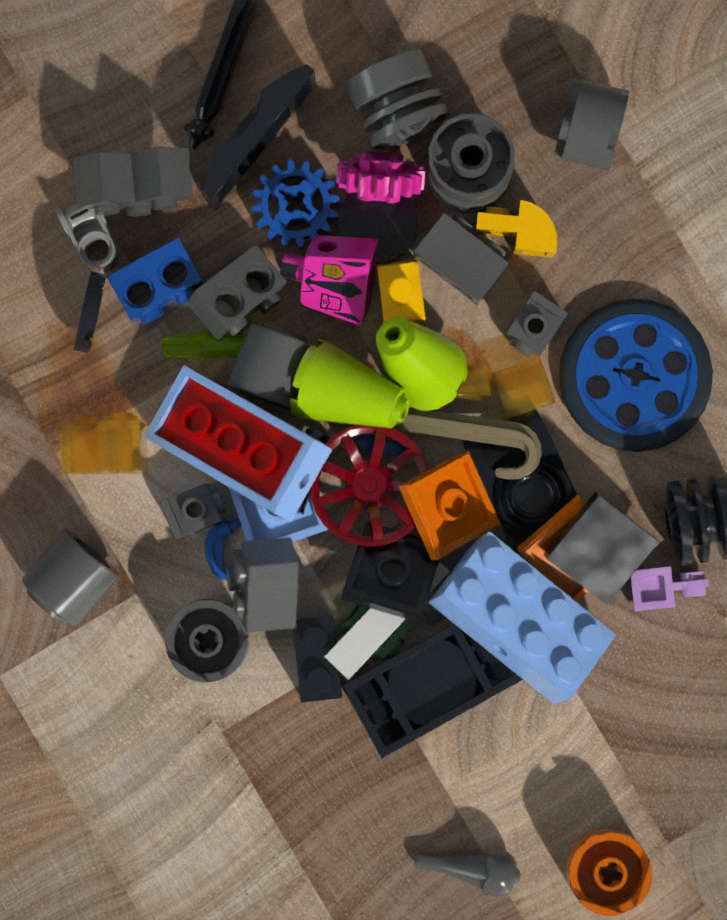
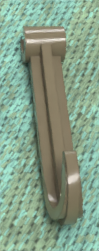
M409 407L405 420L402 423L397 422L393 427L399 431L522 449L526 454L525 463L518 468L496 469L495 475L501 479H522L530 475L538 467L542 456L541 443L537 434L528 426L517 422L434 410L419 411Z

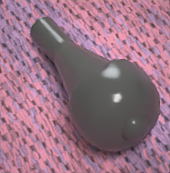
M492 849L489 853L449 857L418 852L414 860L416 869L446 873L481 888L485 895L490 896L509 894L521 877L515 858L510 853L497 849Z

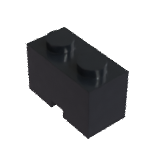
M334 616L296 619V628H293L301 703L342 698L340 671L325 658L329 651L337 644Z

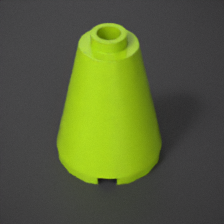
M402 317L391 318L385 321L378 329L376 345L387 378L405 389L406 399L410 400V407L419 411L439 409L453 401L458 395L456 391L462 380L465 382L468 375L467 358L455 340Z
M318 339L319 347L310 345L294 377L292 386L299 388L298 400L290 398L291 414L301 419L393 428L397 422L402 423L405 420L410 407V400L406 399L405 389L329 341Z

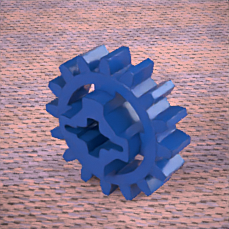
M288 160L287 170L281 171L275 164L272 166L274 174L272 179L264 175L260 177V181L265 188L264 190H253V197L261 200V204L252 206V213L263 214V217L256 225L258 229L270 228L267 239L270 242L277 236L282 237V248H287L291 240H296L300 250L304 248V239L310 238L312 241L313 237L318 236L317 233L320 230L327 234L332 232L327 220H338L339 213L330 209V206L336 205L340 201L339 196L329 195L328 193L335 187L334 181L330 180L324 183L321 181L324 176L322 168L316 170L313 174L310 172L308 161L303 163L301 169H295L293 161ZM290 179L303 180L300 185L286 186L282 183ZM317 190H319L323 199L321 214L312 206L311 199L315 196ZM270 196L279 203L280 208L274 220L268 208ZM285 197L292 200L302 197L303 207L306 212H301L297 209L292 213L288 212L289 205ZM305 223L309 226V228L301 231L288 230L292 224Z

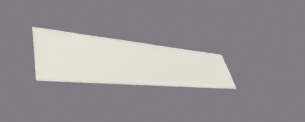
M440 562L430 592L450 572ZM370 608L329 651L325 658L349 680L405 618Z

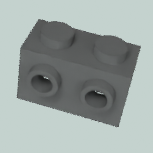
M443 213L414 250L413 257L474 304L478 305L507 268L509 262L503 258L506 252L490 239H486L483 243L472 235L473 226L459 215L454 214L450 218Z

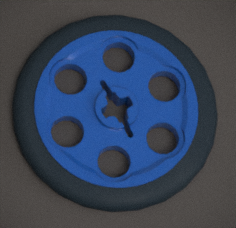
M633 298L611 302L600 307L577 325L565 345L561 356L559 373L562 398L571 417L580 428L601 444L617 450L633 452L660 449L677 441L692 429L705 411L712 390L713 378L710 352L701 333L690 320L670 306L653 300ZM647 324L655 330L656 340L652 346L642 347L635 342L633 332L637 326ZM600 337H611L617 343V353L613 358L602 359L596 354L595 342ZM674 351L682 354L686 360L684 371L676 375L666 371L663 364L666 354ZM635 364H639L643 374H647V377L658 378L659 382L647 379L641 380L637 386L631 385L630 377L625 376L624 373L614 372L613 369L620 371L632 370ZM593 376H601L608 382V393L601 399L592 398L586 391V383ZM669 391L677 398V408L674 412L663 414L657 410L655 398L658 393ZM630 403L637 408L639 418L634 425L624 426L618 422L616 411L621 404Z

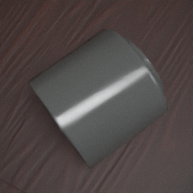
M264 322L262 326L249 324L226 386L264 402L291 410L290 398L298 400L299 388L292 386L294 377L305 352L311 344L307 343V338Z
M64 528L23 575L22 583L28 589L27 594L49 615L62 623L66 621L71 625L77 626L117 581L120 574L88 543Z

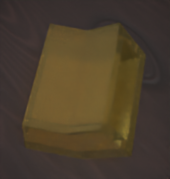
M540 357L492 373L493 384L507 419L555 403Z

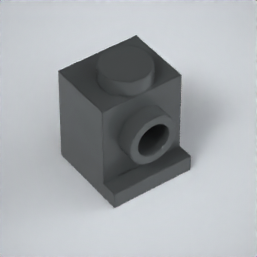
M534 291L506 333V336L512 339L509 346L527 358L532 353L540 357L568 315V312ZM532 319L539 320L543 325L542 331L538 334H533L528 329V322Z
M207 483L160 501L175 540L183 539L222 522L223 519L220 513L226 511L218 488L210 490ZM192 502H198L202 506V513L196 518L190 517L187 513V507Z

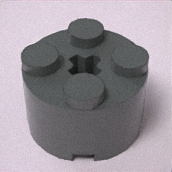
M573 78L554 155L564 160L609 171L615 152L613 149L617 138H619L629 91L584 79L578 80Z
M216 599L197 600L180 608L171 618L165 633L166 651L173 667L184 677L197 682H213L229 676L243 663L249 649L250 637L249 633L246 632L242 616L236 617L234 607ZM211 629L216 633L214 640L218 643L217 648L209 647L204 651L200 648L202 641L197 636L199 632L205 634Z

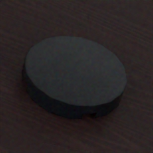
M353 192L347 196L339 211L337 225L340 237L378 239L376 264L395 261L408 252L416 238L418 227L415 205L409 197L400 196L399 202L388 203L385 201L360 200L357 198L358 192Z
M90 272L74 350L88 353L91 350L92 341L90 339L93 338L104 290L102 287H104L106 281L105 274Z

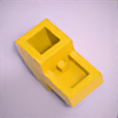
M520 200L517 216L510 215V209L502 207H486L485 213L478 212L475 234L514 237L513 254L543 257L555 256L557 250L556 229L549 215L539 206Z

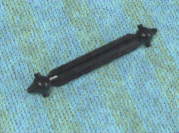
M234 0L195 107L196 118L190 123H186L184 127L190 137V149L196 150L201 142L214 136V130L211 129L209 123L218 114L258 0Z

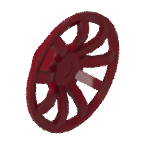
M365 425L348 427L330 438L324 445L333 450L342 443L352 462L353 468L348 471L325 461L320 472L322 471L344 480L345 488L320 496V472L309 490L310 499L314 511L322 524L340 539L359 546L374 547L387 545L411 532L416 525L410 512L391 497L392 492L400 491L398 486L407 481H393L391 475L413 457L420 474L429 470L427 460L416 443L403 432L394 428ZM360 434H375L369 461L363 462L351 437ZM387 436L398 441L407 450L389 464L383 466L380 464ZM349 498L352 505L338 526L330 518L324 506ZM383 505L405 522L395 531L383 535L379 507ZM361 509L368 510L373 537L359 536L348 532Z

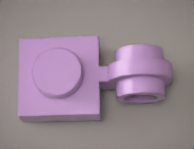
M671 566L636 569L630 577L634 611L675 607L674 591L676 590L682 591V597L707 595L706 587L710 586L709 578H705L704 570L679 573L680 581L673 582Z

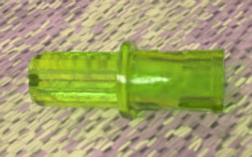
M205 329L201 330V334H165L162 337V355L165 358H201L202 362H206V358H237L243 342L242 332L235 337L228 333L219 341L212 333H206Z

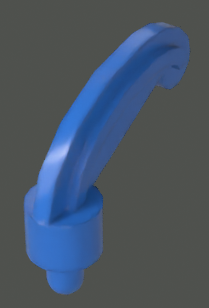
M371 434L356 435V441L360 448L371 454L375 437ZM385 439L382 457L400 455L407 448L397 441Z
M226 519L215 524L208 531L205 539V556L209 568L215 576L223 580L227 579V567L224 568L223 539L234 534L233 529L241 525L239 519L231 522Z

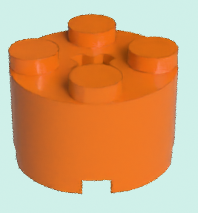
M599 828L584 833L571 847L566 860V878L576 898L588 910L603 916H617L637 907L644 901L652 884V868L645 850L633 837L618 829ZM609 862H613V866L618 873L616 876L609 875L607 881H604V877L599 872L601 866L607 867Z

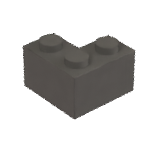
M156 146L131 154L96 152L73 159L77 208L94 209L95 215L118 214L119 210H126L127 216L130 217L146 216L151 214V208L153 210L177 208V201L193 197L189 148Z
M291 537L241 541V549L233 550V566L226 569L227 586L229 591H235L233 594L236 617L242 616L247 633L296 628L299 561Z

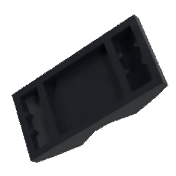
M306 64L285 74L264 88L261 92L259 103L244 118L230 139L218 144L207 173L203 192L208 205L215 211L316 87L315 70Z
M535 405L503 420L528 426L537 434L541 443L542 456L538 467L530 475L522 479H501L495 475V471L498 468L521 467L526 461V454L522 449L461 440L465 450L470 453L512 550L524 560L525 558L516 548L578 495Z
M452 624L342 685V688L380 758H384L523 679L466 633L467 637L465 638L461 629L457 625ZM481 647H482V649L484 650V652H485V654H486V656H487V658L489 659L490 662H488V661L483 657L482 652H481ZM488 679L498 680L501 682L494 686H491Z

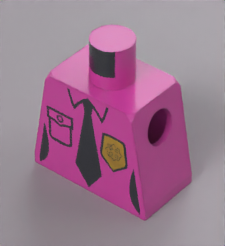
M315 236L310 243L305 257L290 253L284 254L280 274L285 278L302 281L300 301L304 306L362 326L371 306L379 240L373 238Z

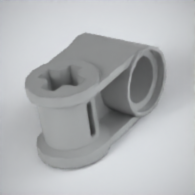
M77 203L65 209L62 207L56 208L55 212L68 238L73 242L79 257L91 271L106 273L115 268L118 263L119 252L108 230L104 215H95L94 209L77 208ZM98 243L108 245V255L102 261L96 262L89 259V251L92 246Z

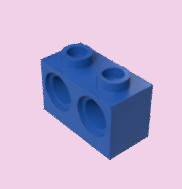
M179 237L107 276L130 320L133 323L141 320L143 325L161 317L164 314L162 308L174 301H177L178 305L187 303L194 291L204 284ZM175 264L182 265L187 270L185 280L178 285L169 284L165 280L166 270ZM137 284H146L151 289L149 300L140 305L132 303L129 297L131 289Z

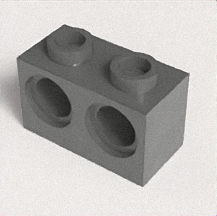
M254 245L195 290L187 305L219 341L228 333L233 337L240 334L252 323L249 317L259 309L265 314L282 300L279 293L287 281L257 245ZM246 278L258 280L263 290L257 291L249 287ZM224 301L228 303L233 310V314L222 313L217 308L216 302Z

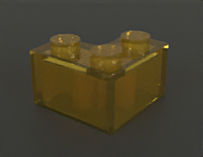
M109 413V421H98V423H96V416H72V424H61L63 474L147 473V439L143 437L147 431V425L137 420V416L133 415V413Z

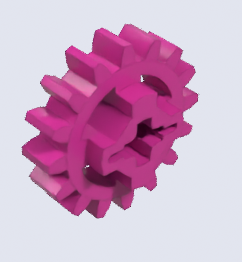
M370 150L361 152V158L352 156L350 160L341 159L340 163H337L336 183H338V188H346L348 193L358 192L357 198L360 200L396 203L400 201V196L412 197V194H421V190H424L426 170H423L422 165H415L414 161L403 162L404 155Z

